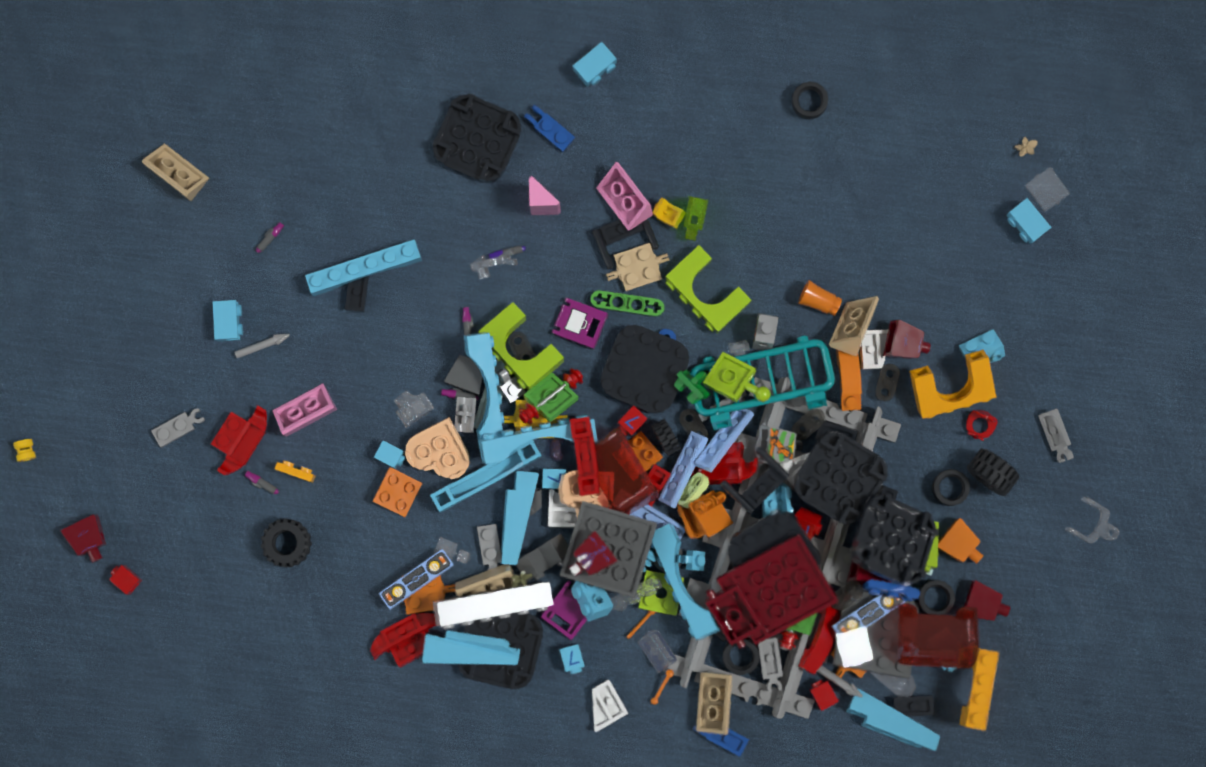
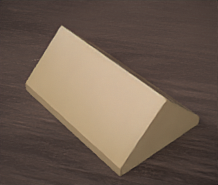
M163 144L142 160V163L190 201L193 200L209 179V177L166 144Z
M878 296L846 303L830 340V347L857 357L879 300Z
M504 564L455 583L456 594L458 597L510 588L512 587L511 583L513 580L511 577L514 576L511 565Z
M701 672L696 731L728 735L732 675Z

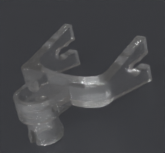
M510 248L501 256L485 260L484 255L480 256L470 264L472 271L478 272L479 279L491 276L488 267L499 264L518 265L517 259H511V256L515 254L514 248Z
M1082 497L1081 501L1100 511L1099 522L1094 531L1087 537L1072 527H1066L1065 531L1087 543H1094L1099 537L1105 540L1116 539L1117 535H1119V530L1108 523L1109 510L1089 497ZM1109 530L1113 531L1112 536H1110Z

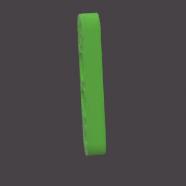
M601 290L595 291L591 295V304L598 309L658 317L664 312L663 302L655 298ZM602 295L603 299H608L607 295L611 296L610 306H606L607 302L604 301L598 305L594 298ZM616 297H620L624 301L623 305L619 308L615 307L612 303ZM634 300L642 302L640 310L632 308L631 304ZM645 301H649L648 306H654L655 303H658V307H661V310L654 313L653 309L647 308L648 312H644Z

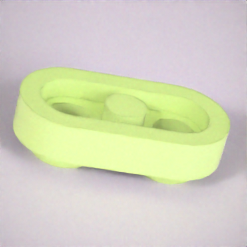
M702 473L693 475L688 481L678 504L684 508H689L688 504L697 500L708 488V477Z

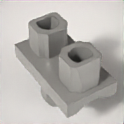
M457 397L455 428L457 432L474 433L476 398Z

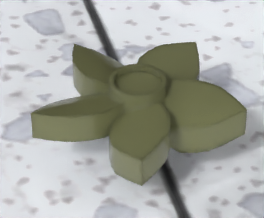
M523 570L520 575L512 576V588L520 585L526 586V580L533 576L532 573L526 575Z

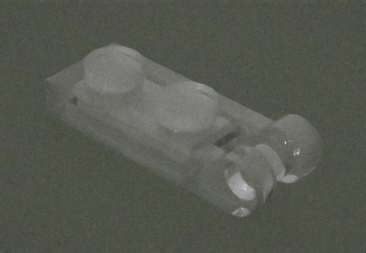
M650 578L639 584L635 598L622 594L611 598L610 600L614 606L612 610L624 611L628 604H636L641 601L640 598L654 595L657 593L656 590L662 588L660 580Z

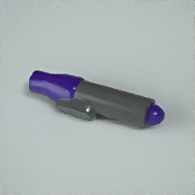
M519 245L498 250L489 254L490 260L507 259L511 255L523 253L526 247Z

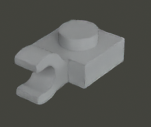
M500 369L495 373L498 374L499 380L502 382V385L498 388L508 403H512L525 393V390L517 383L518 379L516 376L510 378L506 369Z

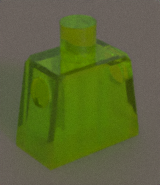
M689 197L683 226L687 227L685 239L696 241L698 230L703 229L708 200ZM693 215L698 216L697 224L691 223Z

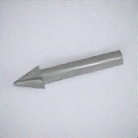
M276 334L272 338L235 351V355L238 359L269 346L279 345L290 334Z
M822 665L818 669V673L846 690V693L862 697V694L853 684H849Z

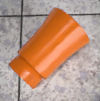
M810 280L804 286L798 301L800 305L808 306L833 316L836 315L842 303L841 298L836 297L835 294L819 287Z

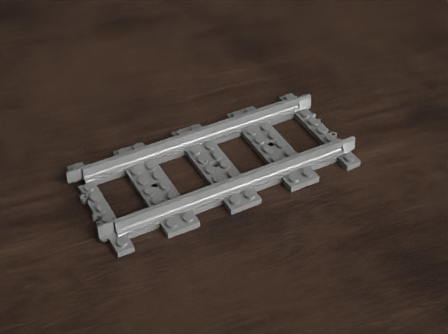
M782 377L779 379L778 384H775L777 394L792 391L789 388L791 384L789 377ZM754 378L755 386L767 387L771 395H773L771 382ZM750 392L749 396L754 397L753 393ZM805 396L766 404L760 421V425L779 429L784 410L788 408L840 426L858 430L855 441L872 451L877 437L895 443L901 426L899 423L881 418L882 409L879 406L875 410L872 422L866 423L867 413L859 410L851 412L849 410L842 411L837 403L826 400L827 406L808 410ZM760 425L756 437L740 433L734 443H743V459L745 462H752L754 458L758 457L755 449L759 445ZM795 452L794 458L804 455L805 453ZM758 462L756 472L748 479L742 480L738 492L742 495L771 466ZM787 479L783 481L791 490L795 491ZM736 500L732 510L725 508L733 524L709 538L707 535L703 536L702 542L720 547L709 584L690 578L686 589L690 596L707 610L709 609L705 604V600L708 598L706 591L709 589H713L715 593L721 591L722 589L716 578L734 568L728 556V545L732 535L760 520L751 517V514ZM830 518L824 540L813 537L811 541L815 548L819 549L821 554V571L828 583L850 589L851 583L847 582L852 562V549L843 547L849 524L845 525ZM817 613L810 635L795 631L794 634L799 637L793 643L796 647L792 646V649L789 650L780 647L781 642H778V648L788 651L782 670L783 676L779 680L782 685L781 691H779L778 686L777 688L771 686V692H769L766 684L705 665L704 661L713 634L702 640H696L695 637H691L685 658L673 654L676 661L661 671L666 672L672 669L674 675L681 677L680 685L684 688L687 687L692 671L697 672L694 682L700 683L701 672L732 675L731 694L743 697L746 702H748L749 697L755 696L757 698L756 705L765 704L774 707L772 715L778 719L784 717L785 711L809 719L814 700L796 694L804 670L799 667L804 649H810L821 615ZM778 633L770 637H777V641L783 639V635L781 633ZM666 658L664 660L665 663L662 665L664 666L671 661L670 658Z

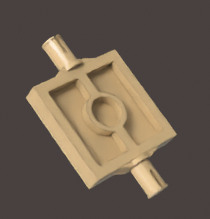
M650 243L613 255L616 262V271L606 273V277H609L607 278L608 281L619 278L623 282L625 291H629L661 280L659 264L670 260L667 253L656 257Z

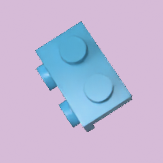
M990 330L959 345V349L964 357L966 354L980 350L985 351L990 363L997 362L1005 357L1004 345L994 330Z
M782 483L762 502L763 518L769 515L770 511L776 509L790 513L793 512V508L790 505L792 492L785 483Z

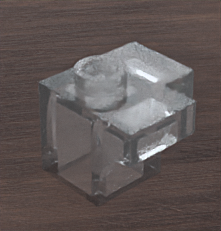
M405 391L394 400L399 408L396 414L406 428L434 409L424 392L419 395H412Z

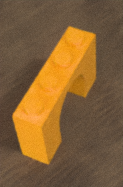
M984 350L965 355L968 380L961 390L953 394H942L936 390L934 376L929 366L910 370L917 409L923 419L933 418L941 413H950L955 409L967 408L972 406V404L988 402L993 398H997L989 357Z
M972 648L969 667L973 668L972 688L967 705H962L959 725L980 730L986 729L999 652Z

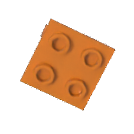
M642 431L611 454L632 481L637 480L638 477L646 473L648 469H651L654 464L660 462L663 458Z
M389 467L373 502L406 517L422 483Z
M713 490L688 504L708 538L733 524V521L722 505L726 499V494L721 491L715 493Z

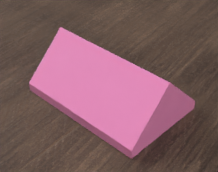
M615 162L597 186V190L627 230H631L651 217L653 213L650 203L621 165Z
M531 176L529 178L531 215H558L561 212L560 202Z
M321 384L272 411L281 433L287 437L336 411L337 408L324 384Z

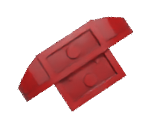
M257 405L253 416L248 421L230 412L211 445L227 454L225 461L217 469L218 472L226 476L247 464L266 433L267 412L265 409Z
M733 443L712 472L695 466L690 477L696 473H702L708 477V485H718L724 480L729 484L742 483V480L748 479L756 472L759 460L754 458L752 462H745L743 459V443Z
M414 613L380 631L381 633L375 638L370 649L374 661L381 654L391 652L398 667L401 668L422 657L426 633L429 632L428 629L438 626L436 625L435 614Z

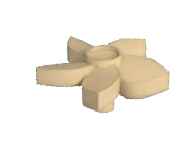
M1025 137L1022 140V144L1016 145L1015 148L1021 150L1019 153L1020 157L1026 153L1031 155L1034 154V148L1038 142L1037 140L1029 141Z

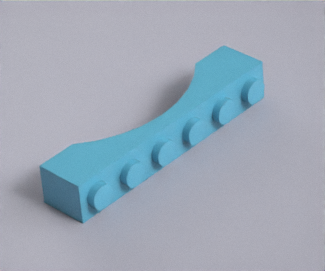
M414 239L307 274L305 277L311 294L316 296L372 274L420 262L422 258Z
M488 332L463 335L466 355L473 360L480 370L486 387V408L482 421L476 430L477 439H481L483 435L494 433L495 436L500 435L503 431L504 415L503 412H500L499 407L502 404L501 394L497 393L499 377L498 374H495L494 367L497 366L496 356L492 355V347H494L493 336H490Z
M587 414L576 416V418L588 417ZM590 417L594 441L597 442L595 422ZM569 418L559 419L558 423L555 424L550 422L540 423L539 427L535 428L524 426L520 428V431L515 432L513 430L502 431V434L496 436L494 433L485 434L483 438L478 439L481 459L484 464L504 461L520 445L537 438L559 437L574 442Z
M530 440L511 452L504 461L490 463L464 478L445 486L430 496L438 511L442 513L542 456L533 440Z
M667 524L655 530L651 548L656 550L658 554L656 557L660 567H664L666 572L664 577L667 583L673 587L672 595L675 601L679 602L682 607L680 612L683 619L687 620L690 625L688 627L692 638L695 637L696 640H702L721 631L711 612L699 605L686 590L677 563L681 541L674 526Z

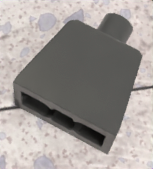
M459 355L444 382L480 396L483 377L473 360Z

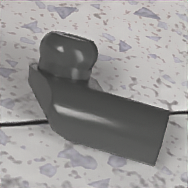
M539 488L535 489L529 516L535 514L542 506V491Z

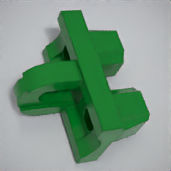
M688 370L680 371L677 374L679 378L674 383V386L681 392L687 387L691 390L690 394L686 397L691 404H696L701 399L709 397L710 393L701 385L707 377L704 371L699 372L695 377Z

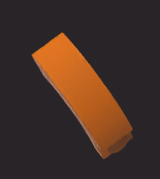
M836 349V362L840 375L842 411L861 410L862 388L859 356L857 354L856 357Z

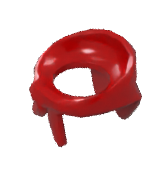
M973 410L966 421L967 434L971 435L974 439L984 441V438H988L994 432L998 421L985 410ZM977 418H984L988 422V428L983 433L974 431L972 427L973 421Z

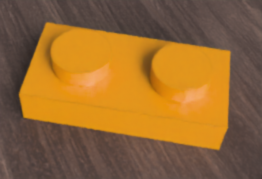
M285 460L282 463L277 462L275 470L312 483L314 482L315 475L311 474L312 470L302 466L300 470L293 468L294 464Z

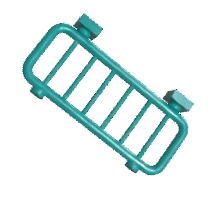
M800 336L797 338V343L735 356V358L746 362L750 366V361L766 359L773 395L765 402L757 400L755 394H753L754 399L743 402L738 400L737 403L720 406L718 393L713 391L716 408L705 409L702 406L701 400L694 404L696 411L700 415L711 418L713 430L732 426L729 412L802 396L806 397L808 410L827 406L825 391L829 390L835 382L829 349L821 340H808L807 336ZM811 347L820 348L827 375V381L816 386L807 353V348ZM803 349L811 387L796 390L788 353ZM784 354L792 391L777 394L769 357ZM714 357L704 358L703 364H699L691 370V375L695 377L699 372L707 370L710 372L716 363ZM754 377L751 379V384L755 385Z

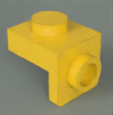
M662 197L655 204L652 212L659 221L677 229L686 214L684 210L668 203Z

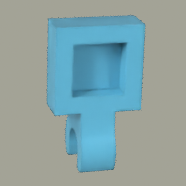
M687 550V556L678 555L677 563L686 564V570L704 571L705 552Z

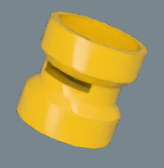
M32 439L13 443L14 449L17 450V462L36 458V453L32 449L34 445Z

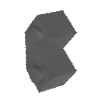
M559 534L520 558L517 567L521 573L523 570L526 575L532 573L533 576L527 579V582L533 578L537 581L545 576L544 572L556 564L559 567L564 564L569 545L562 534Z

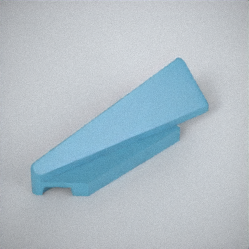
M515 471L514 490H506L501 564H518L539 476L536 472Z
M447 630L445 638L426 634L422 662L517 665L520 649L510 648L509 642L504 639Z
M860 689L858 691L862 694V697L853 695L846 712L865 718L862 724L863 727L916 748L922 749V747L936 751L940 739L938 734Z

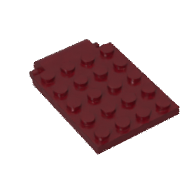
M800 534L718 576L716 580L722 590L715 593L713 589H709L706 591L708 598L705 600L706 606L729 644L733 645L736 643L739 648L746 645L743 639L748 636L757 645L838 602L836 594Z

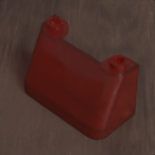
M620 427L613 429L595 442L600 488L610 504L607 508L630 515L659 498L656 488Z
M910 603L899 604L897 627L898 663L912 666L970 668L975 665L979 650L977 608L964 606L957 611L956 616L918 614L916 606Z

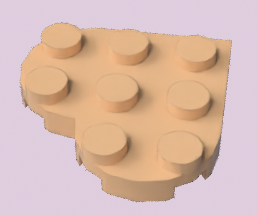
M450 417L415 434L406 445L405 456L412 467L424 471L433 469L439 476L441 475L445 478L455 479L460 477L470 465L468 450Z
M578 470L563 474L558 487L561 503L574 508L576 517H578L582 501L613 510L615 472L599 471L600 494L580 496Z

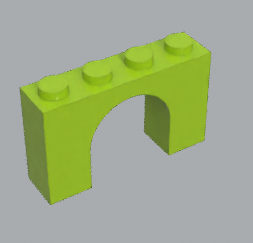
M698 245L666 275L665 279L667 281L665 283L672 291L676 290L680 294L678 297L685 305L689 303L693 307L691 311L696 317H702L706 321L705 326L711 332L715 331L718 334L752 300L739 286L725 300L718 304H705L697 299L692 288L693 280L712 261V258Z
M512 302L478 332H488L490 336H493L494 347H492V355L496 356L497 361L501 360L505 364L504 368L510 375L514 374L518 378L517 383L522 389L527 388L530 390L564 363V357L552 344L533 359L526 361L517 360L507 352L505 347L507 338L526 321V315Z

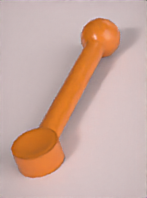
M649 610V613L626 637L630 639L645 621L656 612Z
M672 669L666 671L663 683L655 697L651 699L653 705L658 703V698L666 683L674 675Z

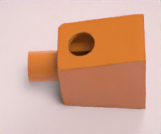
M957 518L938 541V550L961 563L969 558L977 564L983 557V554L976 549L981 541L961 518Z

